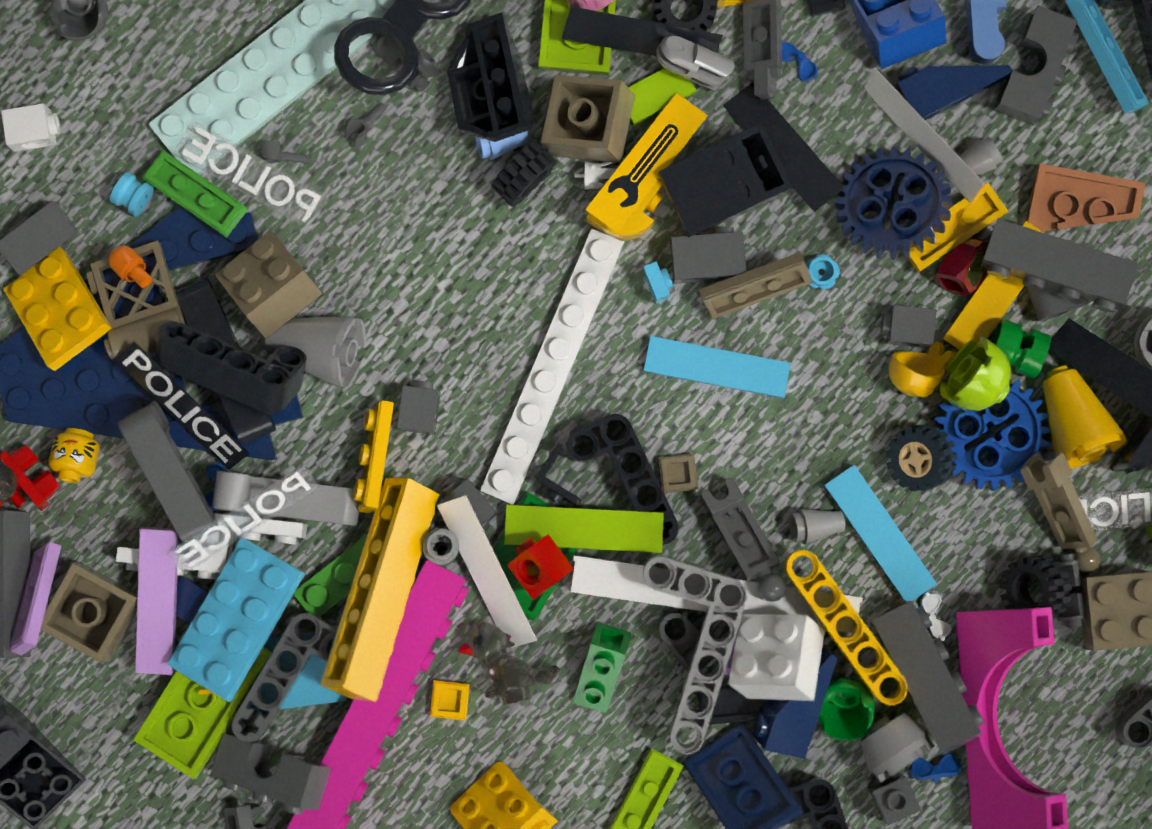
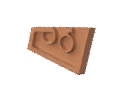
M1039 163L1036 168L1026 221L1041 231L1136 219L1139 218L1146 183Z

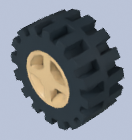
M922 424L906 428L895 435L896 438L892 439L889 443L892 449L886 451V457L891 458V462L886 463L888 469L892 468L894 471L891 474L893 480H901L898 485L903 488L909 487V491L915 492L920 490L921 492L933 489L949 480L951 477L949 473L955 471L956 464H953L952 461L957 459V452L951 451V448L955 447L953 441L948 442L946 440L949 435L945 431L939 432V427Z

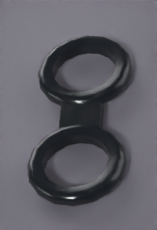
M396 0L383 18L366 17L352 21L341 30L334 44V62L340 76L350 86L366 94L385 96L400 91L413 80L418 69V49L413 40L428 20H444L457 16L470 5L471 0H451L442 4L429 3L425 0ZM368 33L382 34L391 38L399 46L403 54L402 69L394 76L385 79L370 78L361 74L353 66L349 58L351 43L359 36Z

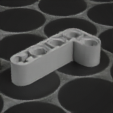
M217 471L212 508L248 513L244 506L249 504L256 514L351 526H357L359 509H357L358 501L353 500L354 489L307 483L311 488L308 491L301 485L293 491L286 492L282 490L284 480ZM289 481L287 487H293L299 482ZM271 490L281 491L285 496V502L279 510L266 514L257 509L256 503L262 494ZM275 494L266 495L262 499V507L268 510L274 509L279 505L280 498Z

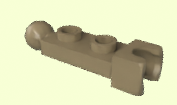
M1058 451L1055 457L1048 463H1045L1040 454L1033 455L1023 464L1021 474L1028 489L1035 491L1060 549L1074 550V560L1079 562V572L1089 574L1096 571L1101 560L1097 550L1091 546L1097 541V537L1069 478L1072 470L1065 455Z

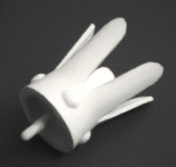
M585 162V173L575 174L574 176L584 178L585 190L602 189L607 182L603 179H609L620 165H610L614 164V162Z

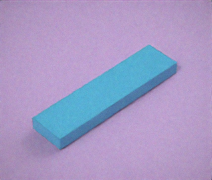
M1065 0L1074 19L1078 20L1077 24L1124 113H1130L1148 105L1144 92L1095 0Z
M650 336L643 372L784 399L791 363Z
M855 465L824 485L905 603L915 600L937 585Z

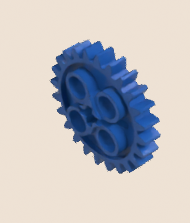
M1016 380L1010 385L1009 393L1002 401L1004 413L1001 417L993 416L988 408L981 411H968L952 403L950 405L944 403L938 405L937 408L945 415L944 417L933 418V422L941 426L939 432L945 431L949 435L946 440L948 442L953 441L955 447L951 448V451L957 452V459L952 461L953 464H956L955 471L950 472V475L954 476L960 472L964 473L962 478L963 485L968 484L974 478L977 490L982 489L985 482L988 481L990 490L996 491L999 486V480H1001L1003 486L1008 489L1012 487V477L1019 483L1025 481L1021 474V468L1030 457L1040 454L1045 460V457L1038 452V449L1050 446L1049 442L1041 439V435L1051 432V429L1041 426L1040 421L1046 419L1049 415L1048 413H1037L1036 409L1042 404V401L1037 400L1032 403L1029 401L1033 391L1031 388L1022 393L1019 392L1021 381ZM1013 414L1018 415L1017 421L995 434L997 440L989 438L969 451L964 449L965 444L987 432L986 424L989 427H993ZM962 417L969 418L974 424V432L971 436L962 435L958 429V422ZM1011 429H1017L1023 434L1024 442L1020 448H1016L1009 443L1008 434ZM982 447L989 449L993 453L994 461L990 467L981 465L978 460V452Z

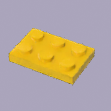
M58 247L22 276L3 288L47 367L53 371H56L112 329L70 256L61 247Z

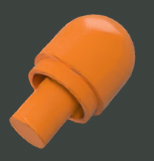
M120 245L112 249L108 262L111 269L121 279L127 282L135 281L141 288H145L151 283L152 277L145 271L146 264L143 258L131 247Z

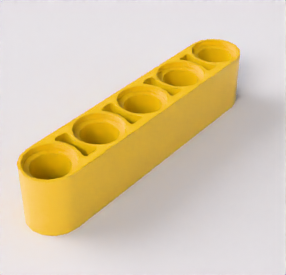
M798 550L790 553L784 562V571L788 579L870 693L884 704L895 705L900 703L907 694V683L822 563L812 552L807 550ZM799 556L806 557L811 563V571L805 577L796 576L792 570V563ZM821 586L828 587L833 594L832 602L826 607H819L814 601V593ZM844 616L850 617L854 622L853 633L847 637L839 636L836 631L837 621ZM864 647H871L876 653L875 662L869 667H862L858 662V653ZM887 677H893L897 682V691L891 697H883L879 691L881 681Z

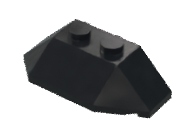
M501 12L470 23L465 31L466 37L459 45L447 70L458 129L462 133L493 142L530 130L534 122V115L523 65L505 16Z

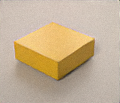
M434 680L430 717L466 720L470 684Z

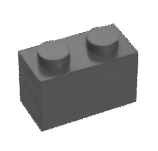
M718 227L713 229V234L699 235L698 233L688 238L685 230L677 232V237H671L670 248L674 284L721 281L747 272L743 231L734 232V227Z

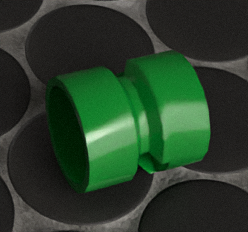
M1002 318L994 331L991 342L1006 354L1010 365L1014 366L1016 373L1035 379L1045 362L1050 347L1051 335L1032 328L1024 332L1022 325Z

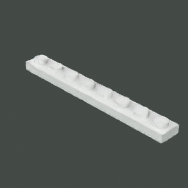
M591 228L481 487V492L514 505L621 253L624 241Z

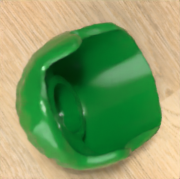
M841 677L830 681L818 717L823 733L829 738L843 742L865 737L870 732L874 721L875 703L873 695L862 682L854 678Z

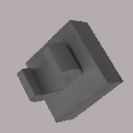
M236 805L223 808L226 829H267V827L256 828L253 826V817L256 814L264 813L263 807Z

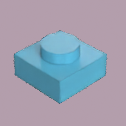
M657 261L643 266L642 272L655 303L657 304L669 299V289L673 288V283L667 269L663 268L660 270Z

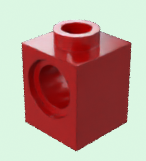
M549 534L538 542H535L532 537L515 549L518 557L507 564L533 600L574 570Z

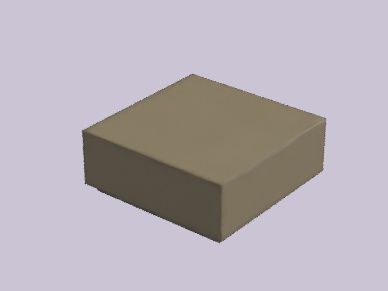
M694 454L658 458L664 494L699 489Z

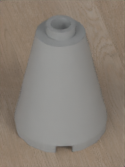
M353 316L292 318L267 339L262 335L261 342L269 355L283 346L299 348L306 354L305 372L334 386L349 387L356 379L362 361H354L358 346L365 348L366 333L363 321Z

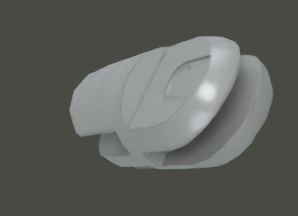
M671 35L664 38L656 49L657 60L665 69L713 91L719 88L735 67L734 61L679 36Z

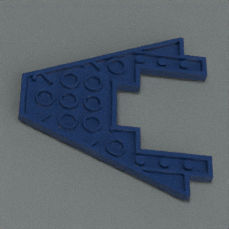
M180 207L129 247L134 249L158 240L161 243L168 269L172 271L241 253L258 240L251 212L245 213L226 238ZM154 253L142 257L146 264L145 271L149 275H151L157 264ZM111 268L103 270L105 282L116 288L121 278ZM86 279L84 282L91 292L88 279ZM135 281L127 283L123 292L138 299L143 288ZM154 284L145 302L152 306L163 304L164 299L161 287ZM108 290L109 296L111 298L113 292ZM92 293L94 299L96 300L97 304L99 305L100 309L105 315L99 293ZM120 296L113 309L116 319L128 316L135 303ZM142 306V308L140 309V311H143V310H145V309H147V308H145V307ZM25 326L0 344V394L7 421L61 430L77 428L95 435L125 439L119 428L118 420L156 401L170 424L171 429L169 433L177 447L208 451L121 365L109 357L104 340L109 338L108 332L56 371L47 367ZM174 377L173 379L186 391L183 377ZM298 393L282 411L270 414L275 426L304 418ZM219 402L203 406L241 444L223 403ZM271 433L243 446L250 453L246 457L270 461L277 460Z

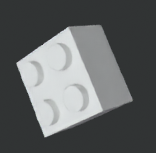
M742 614L728 684L748 699L814 701L825 630L807 615Z

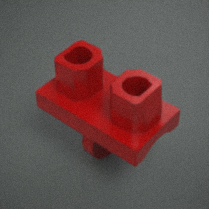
M27 444L13 451L10 455L6 451L0 454V462L15 479V481L10 483L4 474L0 476V488L2 489L0 491V500H5L3 504L11 500L18 509L26 503L19 494L24 490L42 512L50 505L47 500L61 486L48 470L33 482L24 474L40 461ZM17 484L14 494L8 497L7 491L9 488L11 490L14 487L13 485Z

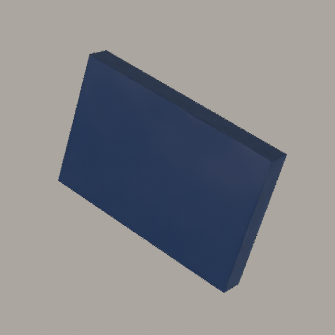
M743 722L682 762L725 829H779L803 813L801 807Z

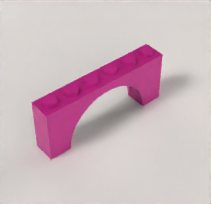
M1052 607L956 612V634L959 641L960 655L958 667L961 679L968 690L962 693V696L968 707L973 704L976 705L985 724L979 726L983 735L965 744L968 765L966 777L970 792L969 816L972 820V829H1068L1066 794L1052 792L1039 787L1016 768L1003 746L997 721L999 692L1010 668L1029 651L1041 646L1054 644Z

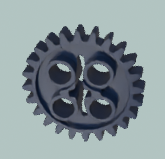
M892 147L890 156H885L881 149H877V159L873 160L869 155L864 154L865 165L861 166L853 162L852 170L854 175L843 173V182L846 185H843L845 188L838 193L840 198L835 199V207L840 210L836 213L837 221L844 223L841 226L843 235L852 233L850 236L852 245L863 241L862 251L865 254L874 247L876 249V258H880L884 250L889 251L891 260H895L897 251L900 250L903 251L906 258H910V248L915 247L921 253L924 252V240L935 244L936 236L933 231L944 234L945 224L942 221H950L951 211L948 208L952 207V197L947 196L951 193L950 183H943L945 181L944 171L935 173L936 161H931L924 165V153H920L913 159L911 158L910 148L905 150L903 156H899L896 147ZM904 176L898 190L899 201H896L893 206L890 227L887 231H884L883 228L889 216L888 205L893 203L898 177ZM877 179H885L889 181V184L884 187H876L873 185V182ZM914 187H920L924 190V192L918 195L909 194L907 191ZM869 211H876L880 214L874 219L863 217ZM903 219H911L915 222L909 227L898 225V222Z

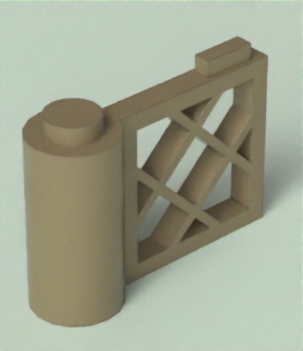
M158 240L133 249L141 257L154 253L157 261L150 275L152 281L147 287L143 288L138 299L123 292L128 283L126 280L121 279L116 288L105 282L102 271L111 268L108 258L91 263L92 271L86 273L91 293H99L105 317L112 327L108 332L109 338L104 340L107 353L112 360L133 341L148 355L156 353L158 332L162 324L166 322H180L187 325L185 317L180 310L161 243ZM159 275H161L163 282L157 280ZM154 284L165 289L168 302L157 306H152L146 303L145 300ZM108 290L113 292L111 298L109 296ZM120 296L135 303L128 316L116 319L113 309ZM142 306L145 307V308H147V309H145V310H143V311H140V309L142 308Z

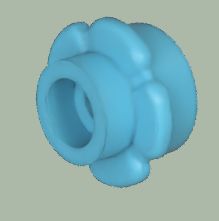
M817 255L815 259H810L806 263L813 283L809 284L811 287H821V289L825 290L835 284V279L839 276L840 270L838 264L830 256ZM820 269L825 271L823 276L818 273Z

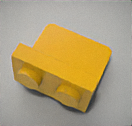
M501 761L495 763L450 807L452 815L463 829H551L558 822L552 813L531 795L512 770Z

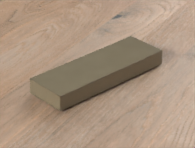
M801 252L701 288L699 292L712 319L811 284L813 281Z

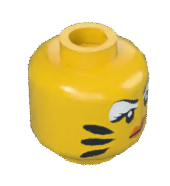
M67 428L65 433L55 436L49 457V467L56 473H59V480L78 484L80 478H88L94 475L100 452L99 443L93 439L94 434L82 429Z

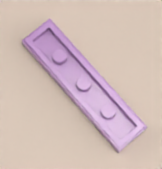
M142 527L140 529L135 673L172 675L174 673V669L167 664L175 652L178 554L175 551L178 549L179 535L175 529Z

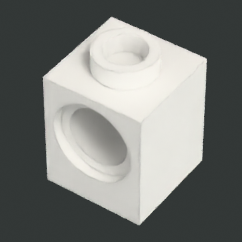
M44 103L1 110L6 145L13 151L17 152L57 145L55 135L61 132L59 118Z

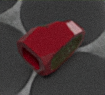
M971 238L969 241L957 245L951 254L945 255L934 275V279L939 287L952 294L966 297L980 286L988 268L981 266L988 242L980 238Z

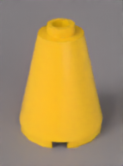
M1061 366L1046 374L1048 379L1042 384L1047 413L1049 415L1054 453L1056 454L1058 451H1061L1065 455L1071 469L1102 459L1101 454L1106 452L1109 447L1112 453H1115L1127 444L1128 440L1124 432L1076 369L1068 370L1067 366Z

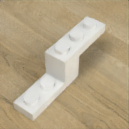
M214 514L219 526H224L230 531L229 540L220 548H207L210 545H218L224 541L225 534L221 530L208 535L203 542H201V539L197 542L209 555L191 567L187 564L202 554L197 551L188 558H185L184 555L186 554L178 553L177 575L183 576L184 569L198 570L197 578L217 580L232 554L235 531L224 520L228 516L243 532L238 537L240 539L243 537L249 540L260 541L261 534L275 535L274 542L296 545L297 538L306 539L307 524L261 519L262 521L244 532L243 528L255 521L253 518ZM193 544L191 545L190 551L195 549ZM117 547L116 561L126 562V570L139 571V549Z

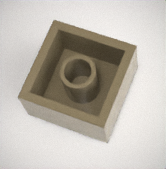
M555 75L541 143L555 157L621 163L635 95L622 80Z
M272 230L268 231L215 274L244 315L266 339L322 295V292Z
M72 563L44 613L40 630L100 663L108 662L113 657L137 613L138 593L83 563Z
M1152 572L1080 578L1081 586H1078V592L1082 593L1085 614L1087 618L1083 619L1084 626H1082L1085 650L1100 651L1152 646Z

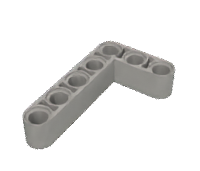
M657 555L648 559L643 566V577L647 585L655 590L708 606L670 727V739L676 751L682 754H692L698 751L704 742L746 605L747 591L744 585L734 577L666 556ZM658 562L666 564L670 569L668 579L661 583L654 582L649 577L650 567ZM690 574H700L705 580V586L699 593H690L684 587V581ZM732 584L739 588L740 597L733 604H725L720 600V591L725 585ZM716 620H723L729 625V632L722 639H714L709 635V627ZM703 656H714L718 660V668L715 672L704 674L699 671L698 662ZM694 691H702L708 697L706 705L701 709H693L687 704L688 696ZM685 726L694 728L697 732L695 741L690 744L680 743L676 739V734L680 728Z

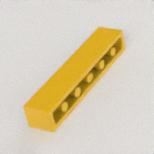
M385 478L380 494L379 506L375 510L320 684V686L351 699L372 702L377 700L378 693L383 684L386 667L393 652L398 628L404 616L409 592L415 580V573L421 553L423 552V541L428 534L431 521L435 515V508L440 494L410 478Z

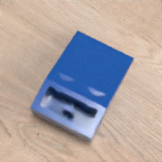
M848 0L868 48L881 70L946 44L945 15L936 0Z

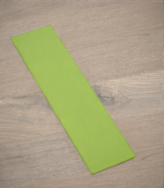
M506 505L504 544L522 545L531 537L535 542H538L549 534L555 544L562 548L662 553L664 513Z

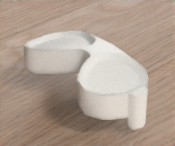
M925 592L920 599V605L924 607L933 626L928 628L933 638H940L941 641H944L951 634L952 627L950 624L936 619L934 615L942 602L941 596L937 593Z

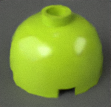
M983 336L979 337L981 342L978 344L971 340L956 353L945 370L951 374L947 384L942 380L940 383V395L963 410L981 411L989 408L995 403L1002 402L1010 390V362L1005 353Z

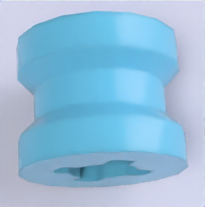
M126 172L114 186L110 202L116 206H125L128 213L137 217L142 213L152 197L154 187L148 183L141 184L136 180L135 175Z

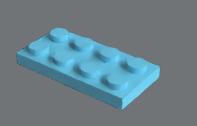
M241 537L167 665L224 700L231 702L305 573Z

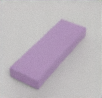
M49 542L34 552L9 648L10 652L23 655L37 645L61 550L60 545Z

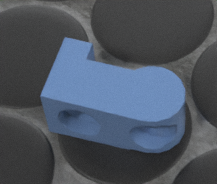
M966 0L965 7L970 55L979 64H991L1001 55L1005 46L1004 37L998 28V14H1002L1006 9V0Z

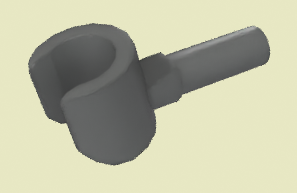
M380 103L363 119L350 120L344 138H347L351 133H358L359 135L354 146H362L365 143L368 128L387 110V107Z
M270 140L261 143L262 159L266 163L291 161L310 164V155L281 152L279 141Z

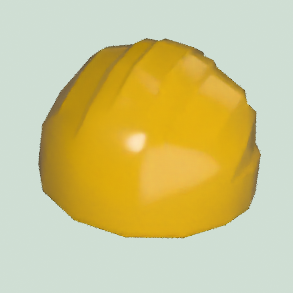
M938 341L934 342V345L929 348L928 354L912 351L895 352L888 365L890 380L904 395L924 398L932 394L935 387L939 385L945 374V369L957 352L947 351L943 354L944 345Z

